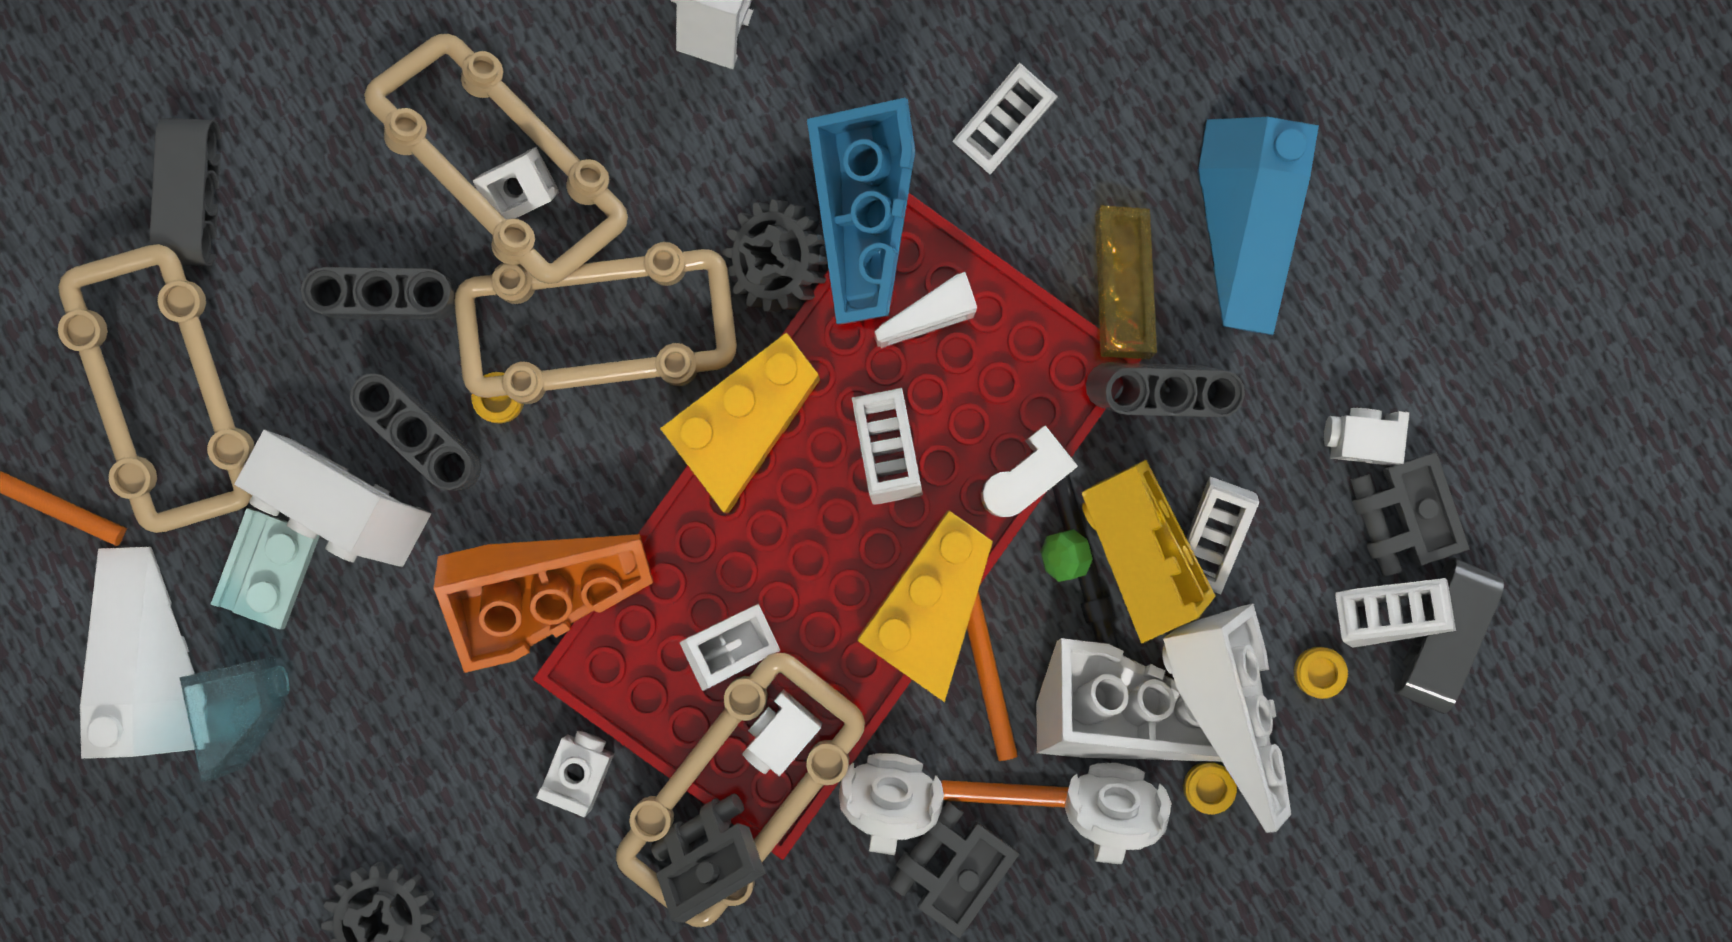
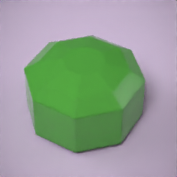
M1075 529L1047 536L1040 551L1045 571L1058 582L1086 575L1093 560L1088 540Z

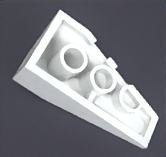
M152 547L98 549L80 702L81 759L135 757L207 748L206 696L200 681H197L189 659V649L184 636L180 634L172 612V602Z
M1249 604L1178 627L1163 638L1162 656L1166 670L1173 674L1176 689L1266 833L1277 832L1290 817L1291 809L1282 752L1279 746L1276 744L1271 745L1269 735L1272 733L1273 728L1272 718L1276 717L1274 700H1267L1263 695L1259 672L1269 670L1267 652L1254 604Z
M1064 638L1056 642L1036 702L1037 753L1080 758L1221 761L1176 689L1174 679L1164 675L1165 670L1152 664L1144 666L1123 656L1124 651L1110 644Z

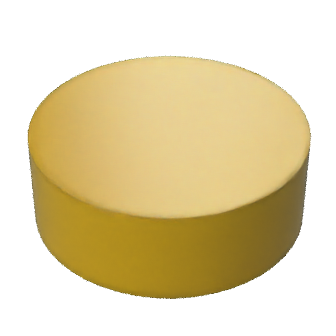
M492 372L483 377L502 376L505 373ZM474 394L471 396L472 405L476 413L484 420L493 423H506L513 420L520 414L524 404L514 401L508 395L490 398L478 397Z
M1313 647L1305 650L1297 658L1294 665V678L1298 687L1307 695L1326 699L1337 695L1344 688L1348 678V669L1344 659L1336 651L1325 647Z
M1207 761L1196 764L1188 771L1184 779L1183 790L1191 806L1201 813L1213 815L1227 810L1232 805L1236 797L1237 785L1224 766L1216 762Z

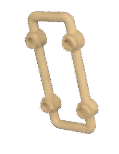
M438 34L431 37L374 78L366 87L364 94L366 105L384 124V140L386 145L397 154H413L493 235L492 251L501 262L509 265L521 264L540 282L547 284L559 283L616 238L627 225L628 215L625 206L608 189L609 175L607 170L595 160H580L502 81L503 67L498 58L493 54L485 51L474 53L461 39L454 35ZM448 54L462 68L461 83L464 89L475 97H490L568 176L566 188L570 197L583 205L596 204L608 218L554 262L548 263L534 249L535 235L530 225L519 219H505L426 139L427 126L423 117L409 108L397 109L386 96L438 58Z
M660 242L654 244L648 249L646 255L642 257L585 263L566 279L553 284L540 282L521 264L509 265L501 263L496 267L492 275L466 279L458 286L455 292L454 303L462 377L466 388L478 397L490 398L508 395L518 403L532 404L539 401L548 390L661 377L665 382L674 386H683L690 383L696 377L697 372L713 371L726 367L732 362L736 354L737 343L728 268L722 256L713 250L700 249L682 252L678 246L670 242ZM703 269L708 271L716 339L715 350L693 352L683 344L672 343L661 349L657 357L543 371L529 362H518L512 364L502 376L483 377L475 307L476 297L498 295L508 303L520 304L530 299L535 290L645 276H650L654 282L660 285L670 286L678 283L687 271Z
M160 244L148 245L76 266L66 271L61 277L58 286L59 296L66 313L59 322L58 334L66 347L79 351L116 463L109 472V484L112 490L118 496L129 499L139 525L154 533L167 532L246 507L252 495L234 485L254 448V441L246 431L235 427L199 319L206 306L205 294L197 284L186 280L181 262L176 253ZM155 265H159L165 282L158 295L159 309L166 318L179 324L215 432L208 442L207 451L209 458L217 467L228 471L233 486V491L159 513L156 512L150 495L157 481L156 469L151 462L136 454L100 348L106 340L108 333L107 324L101 315L87 309L81 292V287Z
M787 653L768 655L760 662L750 676L739 677L728 686L724 694L725 709L658 795L643 798L637 803L630 814L629 822L631 829L622 839L616 851L618 867L625 876L666 908L656 872L639 860L636 855L647 841L660 840L667 834L674 821V806L742 720H752L760 715L767 703L768 693L766 689L778 673L783 674L843 721L844 726L833 740L818 742L812 748L806 761L808 772L754 839L762 862L822 786L838 783L847 773L849 767L848 753L864 732L865 720L863 714L855 704ZM755 881L685 923L701 928L711 925L728 906H737L744 903L750 897Z

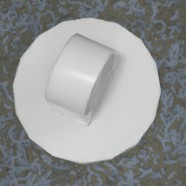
M876 753L868 755L866 764L859 765L854 768V763L849 765L846 775L841 780L839 790L840 809L851 824L871 835L870 852L895 855L898 839L906 840L923 835L937 824L944 800L942 783L937 776H935L933 781L922 772L923 764L916 759L899 754Z
M1097 763L1089 767L1088 774L1079 778L1076 774L1071 778L1065 810L1068 820L1082 836L1094 842L1095 862L1122 864L1126 850H1139L1155 844L1166 832L1171 810V801L1168 793L1160 783L1157 790L1152 784L1144 780L1145 772L1136 767L1120 763Z

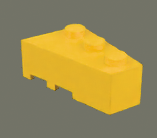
M786 332L660 428L724 513H729L737 499L754 474L757 473L773 446L820 380L819 374Z
M1143 460L1083 491L1081 494L1085 501L1082 503L1084 515L1090 526L1097 531L1140 642L1144 643L1199 618L1216 596L1147 460Z
M946 511L858 636V642L943 702H945L993 542L951 511Z

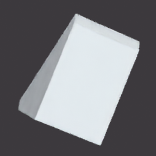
M759 604L679 642L702 691L756 664L768 655L780 651Z

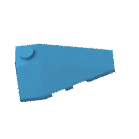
M906 98L807 119L837 324L889 316L915 156L909 104Z
M1272 117L1206 120L1198 175L1203 192L1206 211L1205 219L1212 249L1213 270L1222 327L1268 335L1274 334L1311 176L1319 125Z

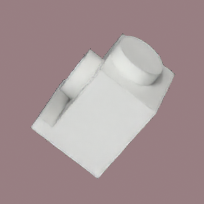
M537 147L480 174L473 180L477 188L476 190L505 219H515L551 202L559 194L557 186ZM509 178H517L523 189L521 195H513L508 191L507 181Z
M1351 408L1350 416H1329L1324 429V444L1331 447L1330 459L1388 466L1404 464L1409 412L1398 411L1386 414L1385 420H1381L1382 411Z
M784 689L774 701L781 708L775 713L768 707L748 730L755 738L742 753L746 760L763 774H766L771 769L780 776L822 726V722Z
M577 731L575 737L567 734L559 743L545 781L536 798L585 817L594 806L615 753L605 750L606 741L590 733ZM576 763L583 767L585 773L583 780L573 781L569 778L567 774L569 764Z

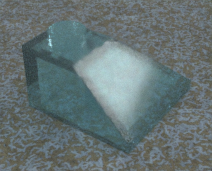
M275 656L179 677L202 782L214 780L247 767L285 708L284 696L289 694V679L284 667L281 665L277 666Z

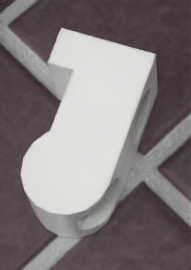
M1046 425L1025 440L1033 450V453L1010 471L999 472L989 477L983 484L981 502L992 515L1011 517L1020 513L1078 467Z

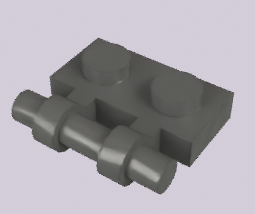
M1437 452L1405 461L1404 464L1384 468L1383 472L1389 488L1376 492L1370 474L1350 480L1356 499L1352 500L1356 515L1362 514L1371 542L1366 544L1371 559L1377 558L1383 577L1403 571L1397 552L1410 548L1415 565L1419 566L1470 550ZM1395 504L1404 531L1395 535L1390 534L1382 508Z
M735 793L721 801L713 799L700 808L699 815L686 823L677 821L671 825L663 838L651 844V851L657 860L664 861L670 857L672 864L656 873L671 921L685 923L766 874L749 826L737 823L729 828L731 819L744 811L743 802ZM707 835L709 841L693 850L695 841Z
M947 801L941 810L937 824L923 834L911 853L905 851L896 863L899 869L888 885L900 895L905 896L914 882H918L927 889L917 903L918 909L960 938L1017 859L1019 851L978 821L974 823L965 837L959 834L953 828L964 814V811L954 803ZM943 843L953 850L954 853L937 875L927 867V864Z

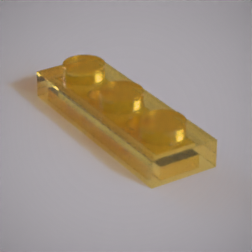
M1101 205L1095 213L1101 357L1151 359L1157 353L1150 209Z

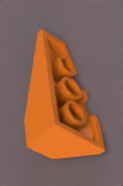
M640 534L487 544L440 555L437 559L434 591L463 671L467 673L518 660L530 653V647L552 634L557 638L569 631L570 624L593 611L603 612L652 584L653 578Z

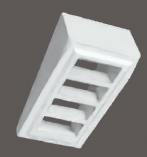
M1019 63L952 142L991 175L1056 101L1058 96ZM1017 83H1020L1040 101L1034 109L1012 91ZM1004 98L1026 116L1020 125L998 106ZM990 114L1012 132L1007 140L985 122V119ZM977 129L999 148L993 156L971 137Z
M965 271L955 275L875 330L874 335L877 346L884 348L973 318L977 311V305Z
M902 388L853 397L852 403L872 504L888 503L923 495ZM896 409L897 417L867 423L866 415ZM900 430L901 437L871 442V435ZM904 451L905 458L875 463L874 456ZM908 472V477L879 482L878 477Z
M1209 477L1186 539L1196 557L1219 565L1217 574L1203 570V572L1211 576H1206L1213 592L1221 594L1259 505V499L1257 494L1252 491ZM1216 498L1240 506L1239 514L1237 515L1215 507ZM1208 518L1234 526L1232 533L1228 534L1205 526ZM1200 537L1226 546L1224 554L1199 546Z
M1446 578L1357 588L1336 592L1335 594L1341 637L1343 642L1352 648L1456 631L1448 580ZM1431 594L1435 620L1425 621L1422 595ZM1409 598L1413 623L1404 624L1400 599ZM1387 602L1390 625L1382 626L1378 603ZM1365 606L1368 628L1360 627L1358 607Z

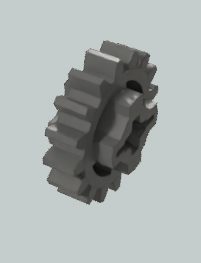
M773 199L770 205L756 202L753 203V214L740 212L737 215L742 226L740 230L728 229L726 234L734 241L733 248L723 249L722 255L732 258L733 265L728 267L729 277H737L738 279L732 291L736 295H748L746 305L750 307H763L764 311L780 312L781 309L796 310L799 309V299L812 300L815 297L810 287L812 283H825L826 278L818 272L819 265L828 264L827 255L820 254V247L825 245L824 235H815L814 231L820 224V220L816 217L805 216L806 207L795 204L789 205L788 201ZM793 278V280L784 287L787 279Z
M377 862L371 866L369 875L361 866L350 873L352 882L343 879L333 887L340 897H332L324 903L323 907L329 912L334 913V916L321 923V929L334 931L335 937L329 942H431L435 938L436 932L426 927V924L438 918L439 911L426 909L425 903L434 896L432 890L422 893L417 890L416 887L422 879L419 874L408 881L404 879V865L398 864L389 874H386L384 863ZM379 887L372 900L355 898L364 889ZM401 897L408 904L411 914L407 913L401 901ZM382 908V922L388 926L377 934L378 919L372 915Z

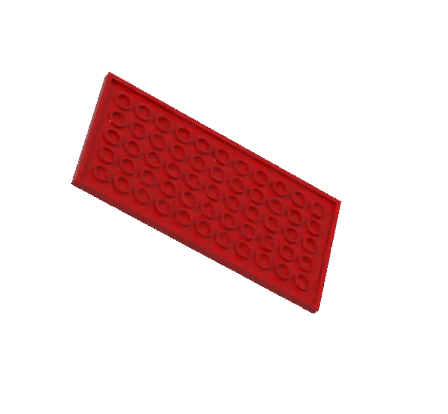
M908 193L889 316L837 324L829 270L824 275L826 278L825 283H818L813 290L815 297L812 300L805 301L781 335L783 336L787 332L819 374L820 380L785 432L782 433L757 473L754 474L733 508L729 513H724L687 465L638 533L643 543L653 583L601 613L593 611L575 621L533 678L539 685L669 779L725 709L724 694L728 686L739 677L750 676L761 662L759 661L702 691L679 642L759 604L780 648V651L777 653H787L796 658L855 704L862 712L865 728L859 741L848 753L849 765H851L912 681L911 678L858 642V636L946 511H951L993 541L980 582L981 585L1046 494L1045 492L1023 511L1014 516L998 517L989 513L981 502L983 484L989 477L999 472L1010 471L1033 453V450L1025 440L1045 425L1069 456L1072 457L1106 410L1096 406L1087 395L1086 382L1093 368L1108 362L1139 363L1141 361L1140 357L910 193ZM965 271L977 305V311L973 318L884 348L877 346L874 335L875 330L955 275ZM1121 377L1117 378L1112 385L1111 394L1113 399L1123 386ZM902 388L923 495L875 505L872 504L869 495L852 398ZM896 409L866 415L867 423L897 417ZM900 430L871 435V442L901 437ZM904 451L874 456L875 463L905 458ZM908 472L878 477L879 482L908 477ZM778 673L767 687V703L760 715L752 720H742L687 790V792L704 804L713 799L721 801L733 793L738 795L743 802L744 811L732 818L731 823L733 825L738 823L749 826L753 839L756 838L808 772L806 761L812 748L818 742L833 740L844 726L843 721L781 673ZM784 689L822 722V726L780 776L771 769L766 774H763L749 763L742 753L755 738L748 731L768 707L775 713L781 708L774 701ZM838 783L822 786L771 852L781 860L785 859Z

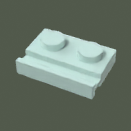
M246 508L211 605L226 608L233 613L279 630L285 629L319 535H317L316 539L306 537L287 526L288 521L252 508Z

